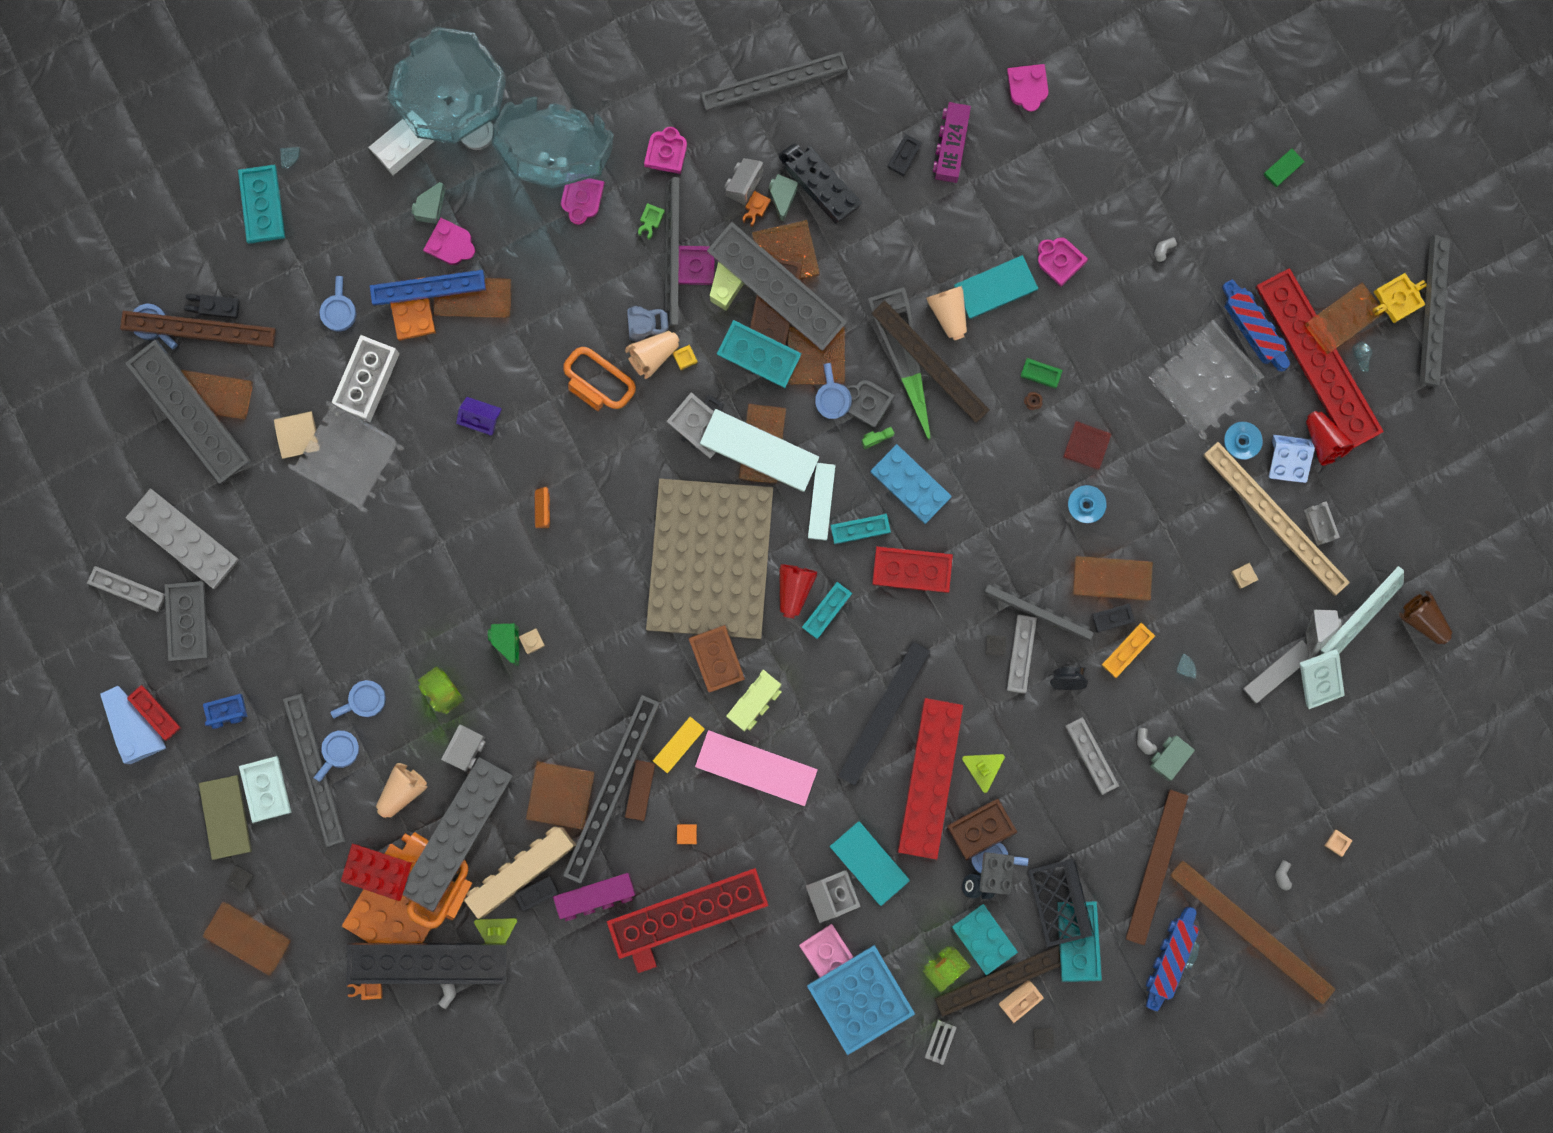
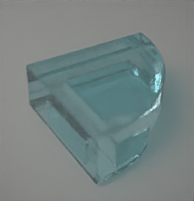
M299 147L280 148L281 167L288 168L298 160L300 156Z
M1182 654L1176 673L1195 679L1196 666L1192 659Z
M1194 943L1185 968L1189 970L1198 957L1199 943Z

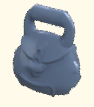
M633 306L627 310L629 339L631 341L638 342L650 335H658L669 329L668 314L664 310L655 309L649 311L641 306ZM660 314L661 330L656 329L655 315Z

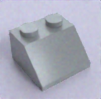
M743 158L741 163L738 162L733 171L735 174L732 179L729 178L724 188L726 189L727 197L746 206L763 176V162Z
M1313 610L1305 632L1309 659L1321 655L1320 650L1341 628V619L1338 618L1337 611Z
M459 725L441 760L464 771L472 769L477 761L475 758L477 752H481L486 744L484 741L485 737L463 725Z
M847 870L806 885L819 923L860 907Z

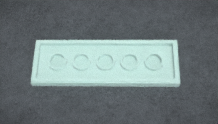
M717 409L714 410L700 441V445L802 492L805 491L819 459L817 455Z
M1398 566L1324 645L1320 650L1321 655L1335 649L1339 654L1404 585V570Z

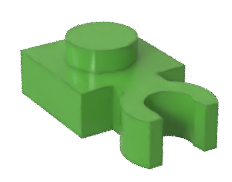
M647 203L640 222L644 223V225L638 230L639 236L646 230L649 232L647 238L650 240L653 236L652 228H659L665 210Z
M892 427L874 433V431L864 435V439L861 442L865 450L885 439L893 437L895 433Z

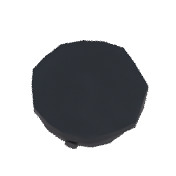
M1058 668L1054 671V677L1050 680V684L1054 689L1059 690L1085 689L1088 684V680L1084 677L1086 668Z

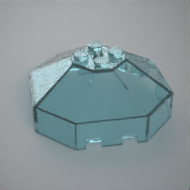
M436 27L431 30V34L423 39L419 37L411 42L409 45L411 55L399 61L394 67L387 99L417 138L455 144L500 114L506 86L504 70L496 64L493 56L485 46H482L474 32ZM449 97H452V100L454 102H451L450 105H447V102L444 100H448Z
M535 96L522 99V104L515 106L513 102L505 103L493 126L492 145L515 178L553 189L601 176L612 153L614 134L611 130L607 131L604 128L605 122L598 114H595L594 125H592L583 111L571 108L570 112H566L565 106L556 103L550 104L548 109L537 111L538 97ZM554 162L553 165L548 166V163Z

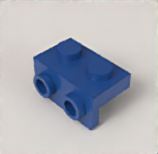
M242 694L203 704L207 720L205 726L212 727V729L223 727V723L231 722V724L243 721L242 718L248 717Z

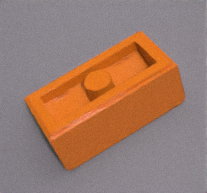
M547 487L535 491L536 528L550 527V493Z

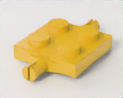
M1406 273L1400 275L1374 291L1381 305L1373 308V313L1379 315L1385 311L1393 323L1401 320L1426 305L1419 291L1426 288L1427 284L1424 280L1414 284Z

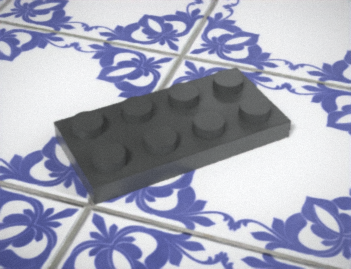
M205 582L165 584L168 661L209 658Z

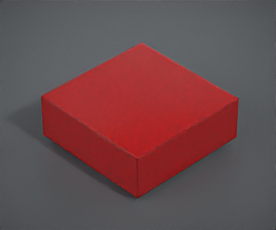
M651 948L632 954L638 973L657 967Z

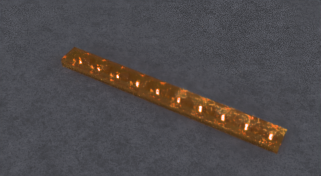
M1183 860L1169 875L1321 1004L1324 1005L1336 990Z

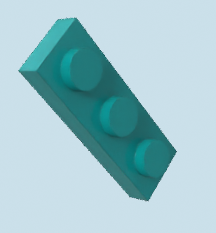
M887 514L831 525L834 545L891 533Z
M836 582L802 628L818 639L852 593Z

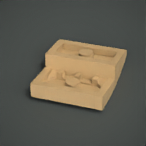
M312 411L274 419L282 459L320 451Z

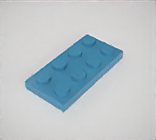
M897 444L870 471L924 524L952 497Z

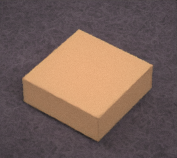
M1334 830L1324 846L1340 857H1343L1353 840L1338 830Z

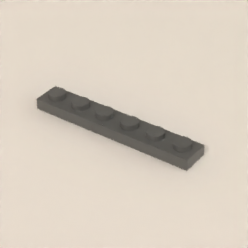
M996 584L986 586L983 594L1077 637L1090 641L1094 632L1090 631V627L1084 624L1078 626L1072 623L1073 620L1066 616H1062V618L1056 616L1055 611L1049 608L1043 610L1037 607L1038 604L1034 601L1027 600L1026 602L1019 599L1020 595L1014 592H1009L1008 594L1002 591L1003 588Z

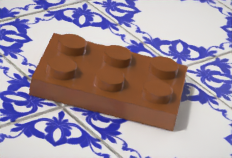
M725 625L689 637L708 692L745 680Z

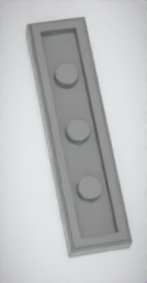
M94 566L87 582L89 585L156 612L160 611L165 600V594L96 566Z
M1017 615L1006 691L1026 694L1036 617Z
M1304 641L1298 642L1243 688L1255 704L1300 668V662L1309 659L1308 647Z
M1082 717L1066 725L1065 727L1100 794L1103 795L1119 787L1084 718Z

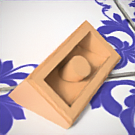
M1027 980L1001 1001L999 1006L1011 1021L1015 1023L1044 998L1031 981Z

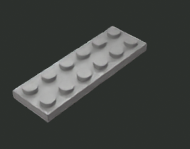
M151 488L126 517L127 520L213 589L217 588L239 561L236 556Z

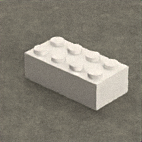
M360 335L331 405L336 410L370 423L398 359L399 352L393 347Z

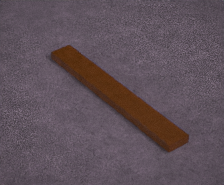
M132 311L122 312L120 325L122 331L274 348L276 329L271 327Z
M1173 790L1168 791L1126 933V940L1145 946L1189 795Z

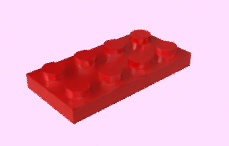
M876 546L872 585L949 593L953 554Z
M352 844L341 882L401 901L412 862Z

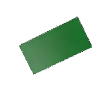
M1291 148L1263 175L1277 188L1305 161Z
M1026 358L1020 377L1056 389L1063 370Z

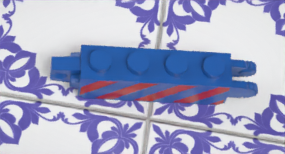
M1233 279L1222 286L1227 297L1224 308L1261 362L1265 364L1271 362L1276 370L1280 372L1285 371L1290 365L1285 354L1287 351L1285 341L1278 337L1274 325L1267 321L1264 310L1256 305L1253 294L1247 291L1246 288L1241 289Z
M1193 907L1184 908L1180 918H1175L1174 921L1171 920L1167 929L1169 932L1167 939L1164 938L1161 943V955L1156 957L1153 964L1155 970L1152 976L1149 975L1145 985L1147 986L1146 991L1149 992L1146 1007L1158 1012L1164 1000L1173 998L1199 933L1198 927L1193 925L1196 918V910Z

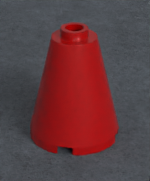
M1314 411L1307 416L1306 425L1315 447L1318 461L1322 466L1336 462L1335 458L1339 456L1343 458L1354 448L1353 441L1323 412Z
M780 565V612L783 613L784 617L794 619L795 616H799L817 577L816 571L798 568V566Z

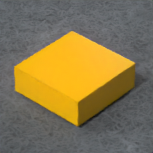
M690 345L673 352L680 371L698 363Z

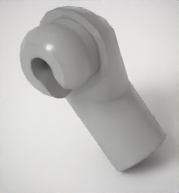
M1174 237L1157 244L1154 251L1157 261H1164L1167 249L1177 246Z
M1138 728L1137 746L1147 755L1155 754L1157 747L1147 739L1148 729Z
M1282 860L1275 873V879L1278 886L1287 891L1292 887V883L1287 876L1291 864Z
M440 984L444 996L438 1004L444 1009L449 1006L456 996L454 984Z

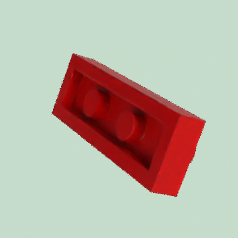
M143 685L127 697L131 704L165 741L169 740L181 729L177 722Z

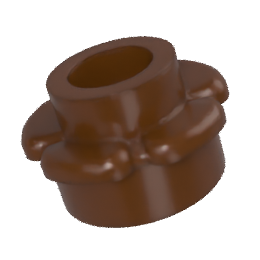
M1030 392L1025 397L1024 403L1029 410L1039 409L1042 406L1043 398L1036 392Z

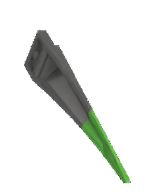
M905 287L868 298L872 312L885 300L914 330L911 307ZM875 319L926 436L930 439L920 365Z

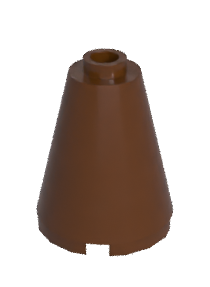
M1425 591L1426 595L1424 596L1421 594L1416 595L1404 605L1405 611L1403 614L1400 612L1399 617L1436 644H1446L1452 638V630L1435 598L1429 591Z

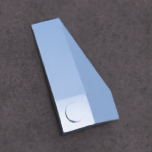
M119 686L100 694L116 746L124 764H133L166 749L162 737L127 699L128 695Z

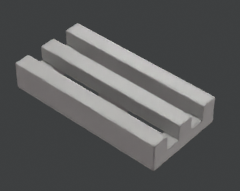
M937 1020L924 1058L943 1065L957 1027ZM940 1025L944 1026L934 1056H931L930 1053ZM949 1028L951 1030L947 1042L945 1044L942 1056L939 1059L937 1057L939 1055L947 1029Z

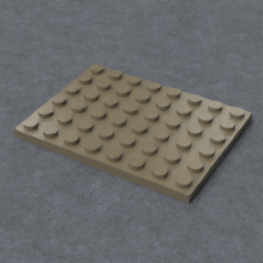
M659 479L647 631L697 635L725 625L730 637L761 640L773 487Z

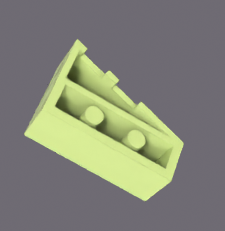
M719 262L710 292V301L727 311L744 283Z
M762 670L760 676L751 684L747 692L739 699L726 717L744 732L747 729L750 731L757 723L756 717L759 714L763 716L768 710L769 706L767 704L770 700L773 699L775 701L782 693L779 690L781 684L766 671Z

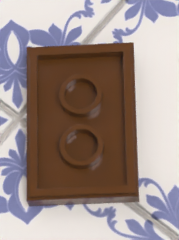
M999 799L986 804L947 826L966 861L1017 834L1016 828Z

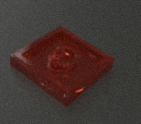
M1076 421L1063 458L1099 470L1112 434Z

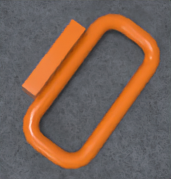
M588 347L576 348L563 365L565 375L571 379L568 383V390L598 412L603 407V403L612 409L624 407L636 391L635 383L629 376ZM582 354L587 355L628 385V391L621 400L617 402L612 401L571 370V365L578 356Z
M466 860L460 866V873L435 920L429 921L415 913L417 903L409 901L407 915L413 922L425 928L433 929L440 926L445 917L451 920L455 918L472 885V882L465 879L468 874Z

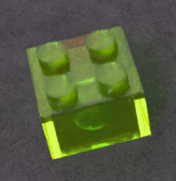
M438 666L418 679L420 683L419 689L424 695L432 699L430 704L435 711L447 714L465 701L444 670Z
M954 947L944 948L939 953L940 957L936 961L932 959L924 966L925 970L923 973L940 993L971 967Z

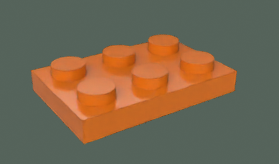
M429 298L391 303L399 341L436 333Z

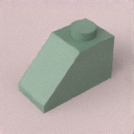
M777 174L776 179L771 180L768 189L771 190L770 197L781 221H784L798 190V182Z
M439 182L417 197L416 203L412 205V214H414L416 221L433 224L439 222L446 190L443 183Z

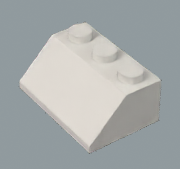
M410 112L368 148L387 170L394 175L435 141V137L428 127L416 115Z

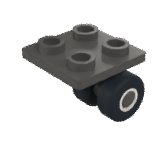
M984 852L981 877L969 874L964 878L962 883L964 895L968 898H978L982 894V899L993 898L995 893L1010 895L1014 856Z

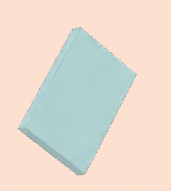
M1336 649L1300 662L1305 701L1308 709L1345 696L1340 657Z
M278 756L239 766L252 823L292 813Z

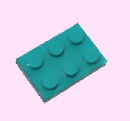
M984 904L951 926L985 975H988L1018 953Z

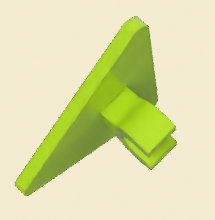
M1003 754L963 756L962 760L982 791L987 793L1005 756Z
M516 918L478 919L474 921L485 943H506L517 923Z

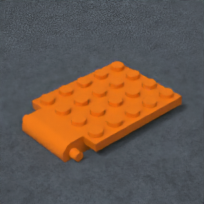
M416 832L412 836L406 833L403 835L401 840L406 842L403 850L390 844L385 852L387 855L412 862L410 872L429 840ZM452 881L434 912L416 904L415 913L429 921L435 920L455 882ZM364 889L342 924V927L368 943H423L431 929L425 928L409 918L407 906L410 900L402 896L401 901H397Z

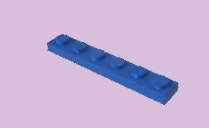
M483 270L370 285L373 306L486 290Z

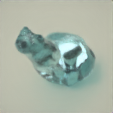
M1361 341L1353 345L1352 350L1355 358L1359 361L1360 371L1368 372L1372 349L1367 343Z

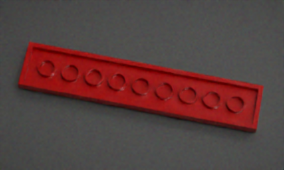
M1290 268L1258 284L1255 287L1332 422L1353 441L1354 448L1384 432Z

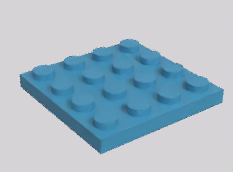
M875 945L807 985L847 1055L915 1015Z

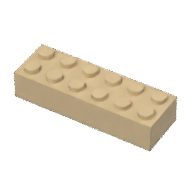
M563 827L551 828L545 833L547 835L546 838L534 841L530 845L531 849L529 851H522L514 857L516 861L512 864H504L498 869L499 874L496 876L490 875L482 881L484 884L482 887H474L466 894L468 897L464 901L478 919L484 918L576 847V844Z

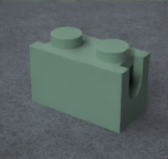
M1177 735L1172 738L1169 736L1162 745L1164 749L1161 753L1157 752L1150 760L1153 762L1150 767L1167 781H1172L1195 751Z

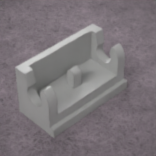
M1327 501L1304 510L1316 546L1340 538Z

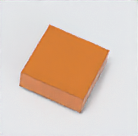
M697 824L677 825V844H697Z

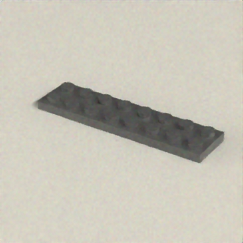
M733 222L726 227L708 248L707 252L821 351L824 350L847 323L844 318Z
M157 340L152 341L125 363L219 484L224 483L251 461Z
M480 757L478 758L408 875L402 896L431 912L435 911L512 780L513 775Z

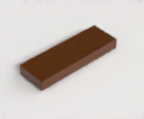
M636 760L625 818L645 821L655 763Z

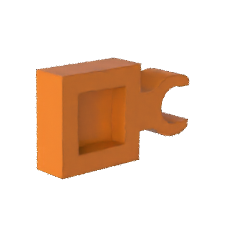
M754 191L745 206V209L749 210V212L744 215L743 222L747 218H752L750 223L752 227L756 221L755 217L757 215L760 217L764 215L771 199Z
M349 984L347 986L355 988V993L348 994V997H355L361 994L362 1000L383 998L382 984H361V986Z

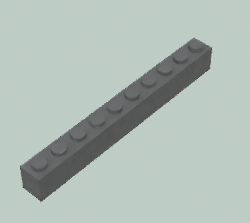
M641 695L564 872V877L580 884L584 882L660 707L659 702Z

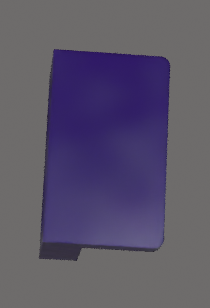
M466 397L459 407L456 424L493 435L497 418L502 409Z

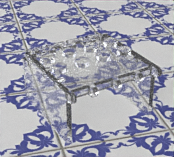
M1211 320L1203 329V332L1192 340L1196 347L1188 343L1178 352L1182 359L1174 355L1164 364L1168 371L1158 366L1149 377L1154 382L1153 385L1203 440L1207 438V435L1204 433L1207 427L1211 424L1216 429L1220 427L1216 420L1223 413L1226 412L1230 417L1234 415L1230 407L1238 400L1243 404L1248 402L1244 396L1251 389L1256 393L1261 391L1256 384L1265 377L1214 320Z
M327 400L325 404L329 410L322 421L327 423L328 426L325 427L320 424L314 433L313 438L318 440V443L310 440L303 452L309 458L306 460L300 457L295 466L289 464L288 468L300 477L366 513L368 510L362 507L368 495L375 499L376 495L370 492L377 479L385 482L386 478L380 474L387 462L393 466L396 462L390 459L394 450L397 448L403 451L404 447L399 445L395 438Z

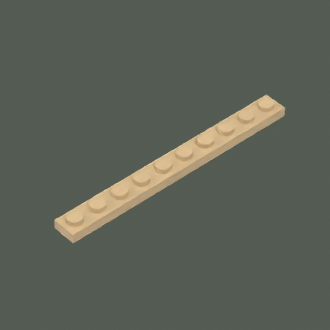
M1219 442L1203 455L1334 596L1350 583Z

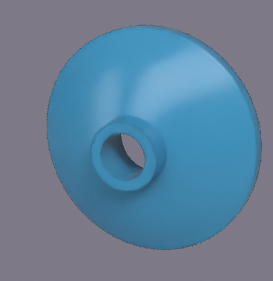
M1249 422L1233 424L1226 431L1224 437V444L1230 455L1242 460L1250 459L1257 455L1263 443L1261 432L1255 425ZM1239 439H1243L1245 444L1241 445Z
M1090 485L1080 486L1071 493L1068 500V509L1077 521L1093 523L1104 515L1106 499L1098 488ZM1084 502L1089 503L1088 509L1083 507Z

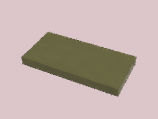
M239 775L199 783L212 860L252 852Z

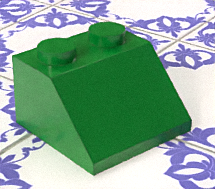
M491 624V629H488V641H491V644L512 664L519 666V627L515 624Z

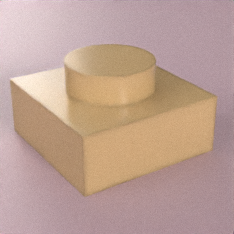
M1250 563L1231 572L1240 589L1258 580Z
M537 629L519 636L527 654L545 646Z

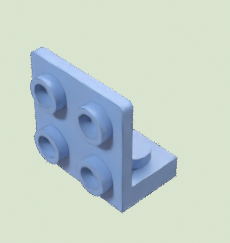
M1273 435L1274 453L1269 478L1306 483L1315 449L1312 440Z

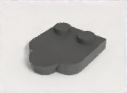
M863 380L857 385L847 386L846 388L852 397L848 413L875 429L894 400L895 395L868 380Z

